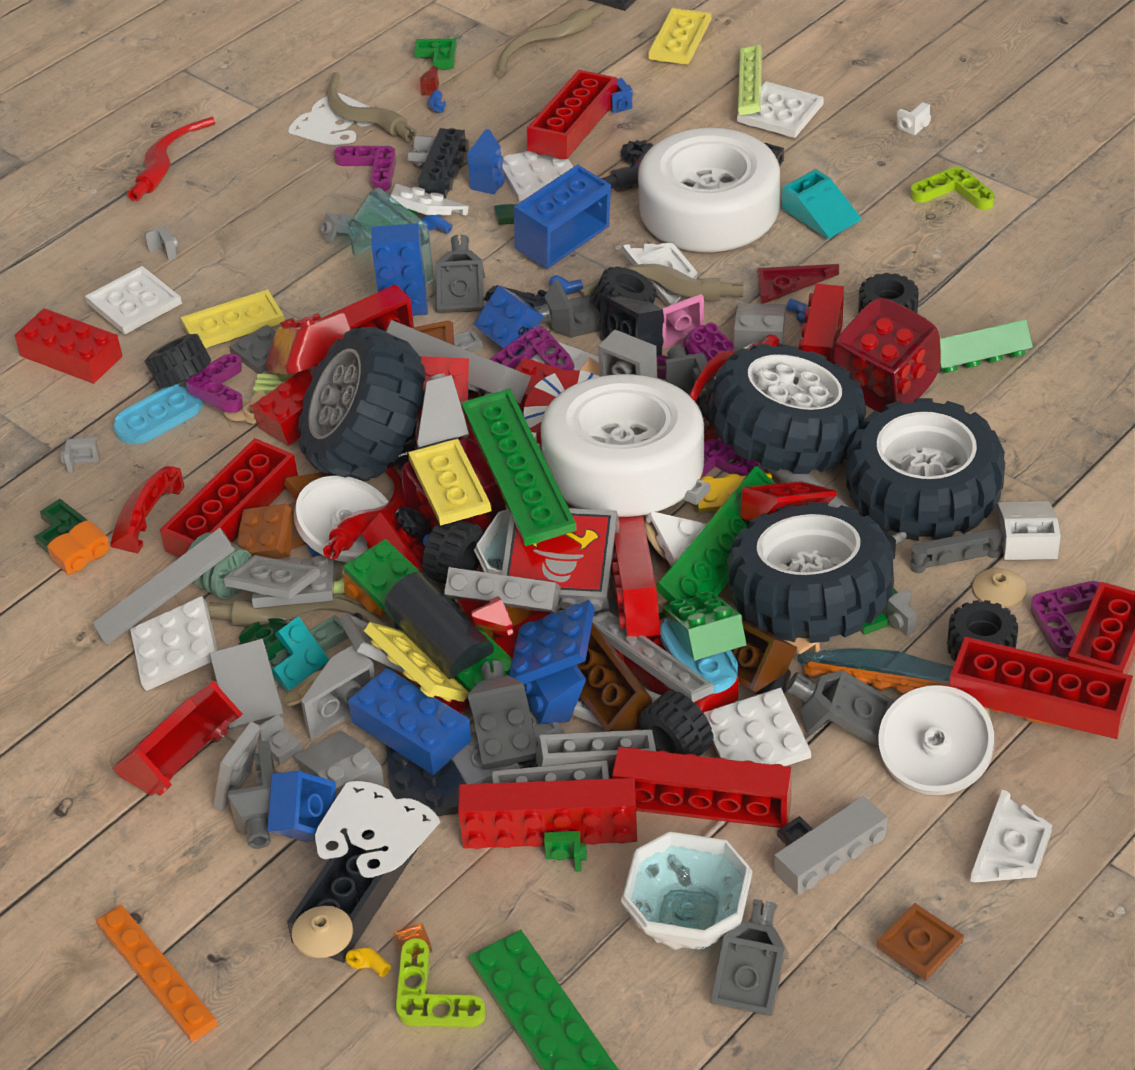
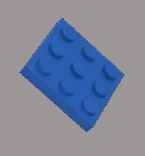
M590 600L580 604H573L568 609L557 613H550L545 618L534 622H527L522 627H519L509 676L526 684L584 662L586 660L595 610Z

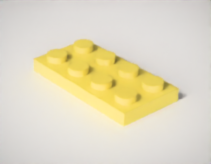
M672 8L649 51V59L657 60L658 62L689 65L711 22V13Z
M267 289L183 316L181 321L187 334H198L205 348H209L210 346L251 334L265 325L274 327L284 321V315Z
M458 439L408 452L409 461L440 525L491 511L490 502Z
M369 622L364 632L372 638L371 643L375 647L384 650L388 654L387 658L392 663L401 666L406 677L418 682L421 685L420 690L430 697L440 696L446 701H451L452 699L461 702L465 701L469 692L454 678L449 680L404 631Z

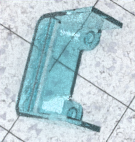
M381 188L370 191L349 221V227L347 228L353 254L357 255L372 247L371 230L373 226L419 223L426 284L434 281L430 237L425 223Z

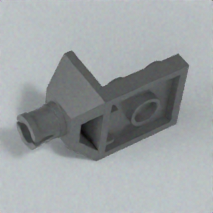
M454 235L451 237L452 251L446 252L436 262L438 313L482 311L484 308L483 278H485L483 261L473 251L469 250L468 236L461 235V244L459 245L458 235Z
M555 280L545 295V304L534 307L544 315L539 324L550 322L554 330L569 338L600 331V312H598L599 310L595 308L594 302H592L593 293L586 298L568 299L559 280Z
M682 346L672 347L667 352L668 359L665 360L666 382L677 386L684 392L690 393L708 362L704 353L686 355V351ZM714 378L708 382L699 394L700 411L702 417H706L709 426L712 425L709 401L715 383Z
M496 660L492 661L493 673L491 672L489 662L481 666L484 681H480L468 694L484 770L536 759L537 751L524 684L510 676H504L503 663Z
M843 670L822 675L815 682L808 680L798 672L791 677L787 684L786 692L797 696L803 701L800 710L807 733L812 735L829 719L875 747L879 745L880 725L885 713L894 703V700Z
M269 740L258 742L259 753L254 754L256 771H261L256 776L257 786L228 791L236 830L241 834H248V845L255 849L264 848L271 842L270 834L267 830L272 774H275L276 771Z
M753 899V909L749 922L743 921L724 935L710 1003L773 1016L783 961L789 958V952L778 932L773 927L777 904L769 901L763 903V900Z

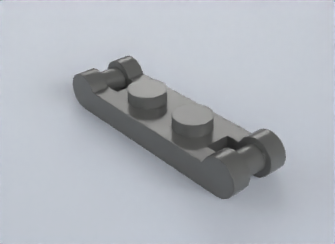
M989 529L914 544L911 548L912 559L910 569L914 573H922L929 567L985 556L998 558L1002 554L1003 532L999 529Z

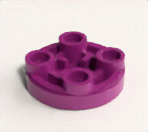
M712 322L694 327L686 338V348L689 354L704 353L708 363L718 353L735 349L734 343L727 339L719 331L718 326Z

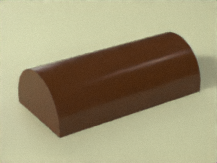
M592 622L586 660L576 664L586 679L580 697L606 732L632 731L640 725V713L653 703L652 698L602 632Z

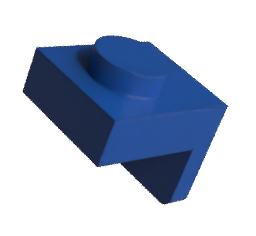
M623 78L618 79L617 92L611 94V111L613 113L633 109L632 88L626 84Z

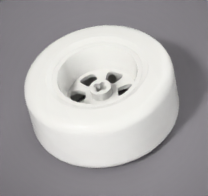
M697 128L670 135L652 146L643 157L639 166V210L642 221L656 238L664 243H673L677 248L687 251L704 253L723 252L746 246L762 237L777 219L780 207V168L777 158L763 142L751 135L736 130Z
M617 374L588 379L564 390L547 407L541 422L542 455L565 502L577 509L617 511L618 517L647 515L650 512H658L678 503L684 498L686 491H691L696 486V481L700 480L704 467V422L702 413L695 401L686 392L671 383L657 378Z

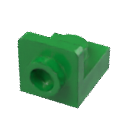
M580 831L545 832L546 860L574 859L575 871L581 872V861H587L586 843H581Z

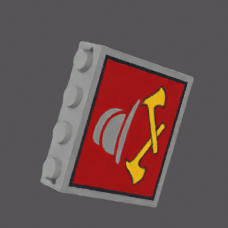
M569 508L576 522L577 531L525 546L510 514L501 575L557 583L561 587L558 607L568 609L573 604H580L588 600L595 607L594 611L610 609L608 600L609 580L615 533H619L620 525L617 511Z

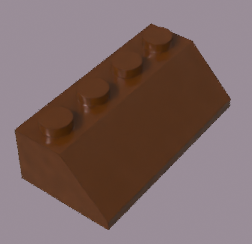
M742 619L746 646L732 649L731 652L737 660L739 683L757 692L787 672L797 647Z

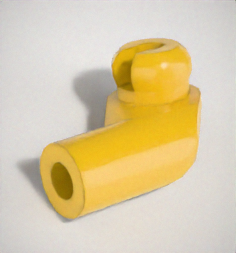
M372 948L351 949L345 957L350 967L355 969L372 968L380 977L386 976L391 970V965Z

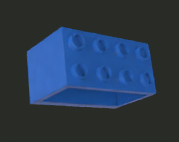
M579 164L575 165L514 206V248L545 269L550 268L609 227L611 184Z

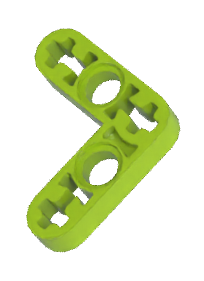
M962 167L949 168L915 182L911 186L910 197L918 203L930 201L955 190L978 209L988 210L994 206L995 193Z
M414 938L406 941L401 951L396 1002L399 1020L407 1026L476 1027L482 1024L487 1014L485 1003L480 997L476 995L427 994L430 967L429 947L422 939ZM419 949L418 966H413L411 954H414V950ZM415 975L422 979L421 984L416 988H409L405 985V981L410 976ZM439 1004H445L450 1008L449 1013L443 1017L434 1015L433 1010ZM409 1005H415L416 1010H413L412 1015H407L406 1013ZM424 1005H427L428 1016H424ZM455 1005H459V1016H456ZM470 1006H476L477 1011L474 1012V1016H468L467 1011L470 1010Z

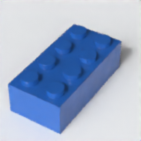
M419 223L373 226L371 230V246L378 292L396 284L410 297L413 316L428 315V296Z
M385 668L348 700L353 724L432 775L437 773L471 742L470 725L467 717L435 697L424 694L419 687L388 668Z

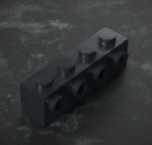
M439 128L418 178L419 188L425 189V193H439L444 195L446 199L448 192L452 191L453 180L458 176V167L463 164L464 153L469 148V140L465 138V130Z

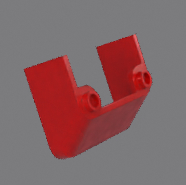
M319 312L296 321L294 318H290L280 322L281 327L277 328L266 361L268 372L290 375L318 365L326 357L328 349L337 339H343L345 332L350 330L345 313L337 314L322 321H316L321 318Z
M212 681L178 706L115 764L112 769L120 778L150 796L155 793L161 796L172 786L169 782L172 775L212 739L218 742L229 732L226 727L240 718L243 713L219 686Z

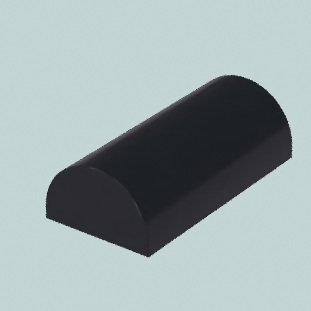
M414 572L405 576L388 593L385 600V610L449 680L494 653L493 644L426 573Z

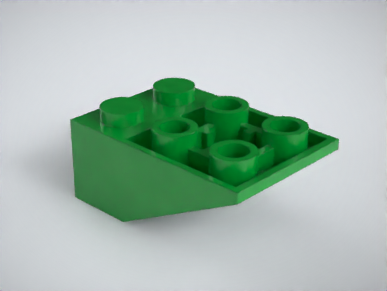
M700 592L696 594L695 598L688 600L676 599L671 601L670 605L662 607L685 653L694 661L746 646L741 614L713 592Z

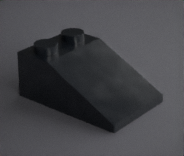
M601 293L600 339L604 341L614 330L655 345L656 356L662 355L664 343L662 336L663 309L650 302Z

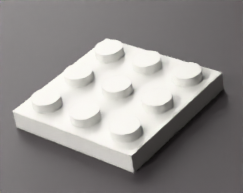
M766 81L761 86V111L741 116L738 113L737 122L796 138L821 108L824 97Z
M531 151L507 155L503 157L502 165L505 179L518 201H523L573 167L569 159H557L554 156L539 155Z
M143 266L85 296L87 304L124 335L182 304L181 297Z
M202 596L130 628L141 685L146 691L212 662L210 652L218 651L207 602Z
M781 688L704 712L712 728L711 731L714 735L712 739L718 757L727 760H749L755 763L781 764L783 766L811 758L810 748Z

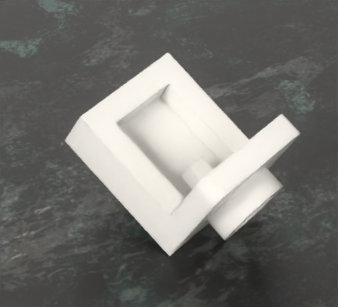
M922 102L912 112L899 109L897 111L896 127L916 135L930 122V105Z

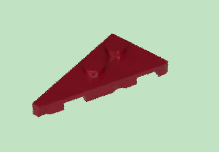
M839 264L758 268L761 304L839 275Z

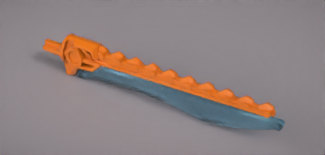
M832 649L798 654V662L805 664V674L811 678L843 670L865 684H873V687L880 691L887 688H895L902 695L925 686H949L950 675L954 667L900 651L882 649ZM1026 718L1030 722L1041 723L1056 727L1059 726L1039 720Z

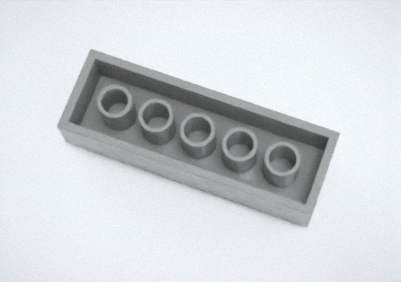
M391 320L387 333L408 341L419 356L469 358L468 389L488 395L510 388L517 403H521L531 378L530 375Z

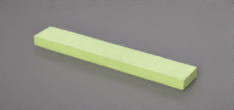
M761 45L740 49L739 116L761 111Z

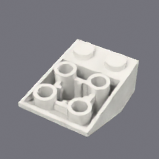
M1049 501L997 503L1000 530L1003 532L1002 547L1004 560L1058 559L1061 536L1058 518Z

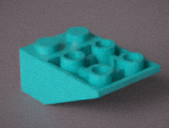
M817 169L782 187V209L827 239L861 221L860 215L833 180Z

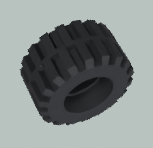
M619 266L615 268L609 267L601 275L592 295V302H594L595 308L599 310L598 312H600L601 293L653 304L657 297V290L647 277L635 270Z
M897 273L875 274L874 277H868L866 281H863L861 287H859L858 314L877 298L894 301L918 313V286L915 285L913 280H908L906 276H900Z
M188 334L177 338L152 352L145 360V364L158 388H167L179 384L204 370L211 362V358L198 334Z
M464 520L440 525L438 522L425 546L423 571L431 579L444 584L447 581L449 567L476 571L480 562L474 549L484 534L481 527Z
M974 600L971 604L968 602L962 604V608L957 607L954 610V614H951L948 625L947 650L951 654L952 660L956 661L965 637L1016 648L1018 623H1016L1015 615L1010 614L1011 611L1007 607L1002 608L1001 604L997 602L992 604L988 600H984V602Z
M674 690L667 691L640 713V729L652 730L656 752L666 751L674 754H694L700 756L713 745L712 739L714 735L707 717L697 704L683 693Z

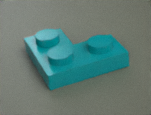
M299 616L275 633L290 654L289 657L271 669L272 674L285 692L290 691L329 661V658Z

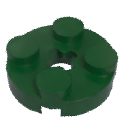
M280 618L268 619L269 623L261 626L259 622L251 624L240 633L239 645L263 639L268 660L274 659L276 653L285 648L275 634L288 624L286 620Z

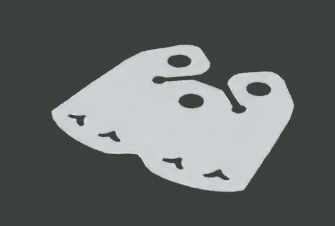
M338 93L339 97L350 106L369 107ZM328 96L316 102L311 112L302 114L295 119L288 130L290 134L329 145L348 144L356 141V133L352 130L331 134L332 131L348 128L353 124V121L336 114L329 104ZM337 120H344L342 125H337L335 122ZM356 121L358 126H369L376 124L370 122ZM342 135L350 136L347 140H342L340 138Z
M363 781L347 782L318 826L315 834L317 853L323 859L337 858L345 855L348 851V845L340 830L346 828L348 829L347 834L350 842L353 845L365 850L382 848L383 846L389 847L385 852L366 853L357 859V866L361 875L366 878L375 877L391 872L402 865L440 824V820L435 812L426 805L408 798L395 799L390 790L383 786ZM354 787L357 788V789L363 788L364 790L359 791L358 793H356V791H355L353 788H354ZM374 792H376L377 795H382L383 798H374ZM404 806L409 807V809L414 808L415 810L406 812ZM425 814L426 818L430 819L431 821H422V815ZM365 830H372L375 835L372 839L366 840L362 838V833ZM329 841H336L339 846L336 850L329 851L326 849V844ZM371 859H378L380 866L376 869H370L367 863Z

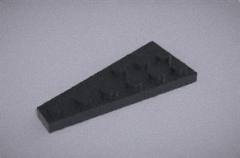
M387 746L390 792L395 799L408 798L416 800L429 807L437 816L459 814V787L461 784H466L452 759L437 773L432 775Z

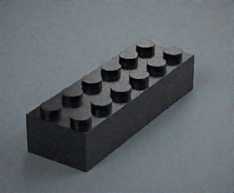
M376 792L374 793V798H383L382 795H377ZM404 806L406 812L415 810L414 808L409 809V807ZM423 814V815H422V816H423V820H422V821H428V819L426 818V815ZM365 830L362 833V838L370 840L374 837L375 833L372 830ZM346 834L347 853L341 857L328 860L288 919L287 924L291 942L293 943V925L304 912L319 906L339 908L351 919L353 935L349 944L341 952L329 958L344 963L347 952L355 947L418 848L397 869L375 877L366 878L361 875L357 866L359 856L376 851L385 852L389 847L383 846L382 848L365 850L351 844L348 834ZM371 859L368 861L367 866L370 869H376L380 866V861L378 859Z

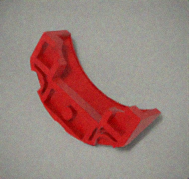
M173 466L163 467L142 482L132 492L116 522L110 544L112 548L139 553L143 547V541L138 539L139 532H145L147 529L145 519L163 493L179 495L185 487L181 468Z
M499 596L490 599L489 604L457 599L464 613L475 626L505 637L514 634L511 620Z

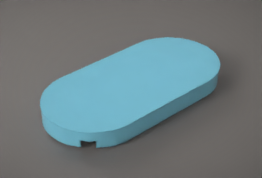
M179 384L163 388L121 411L116 416L115 423L113 424L115 436L127 444L148 442L198 414L202 409L203 400L187 392L185 386L180 387Z
M667 618L664 619V623L660 627V639L669 654L714 685L713 693L722 692L734 684L738 675V665L731 650L694 661L685 653Z

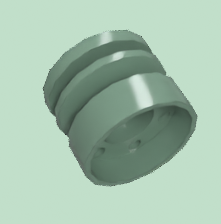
M205 533L199 536L191 544L188 551L212 533ZM234 543L232 545L235 551L194 580L192 584L207 590L222 600H229L235 597L242 589L225 586L224 577L248 561L252 556L247 550L238 547Z

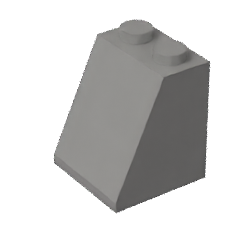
M438 374L430 377L431 381H427L416 450L455 439L468 438V429L452 375L445 377V374Z

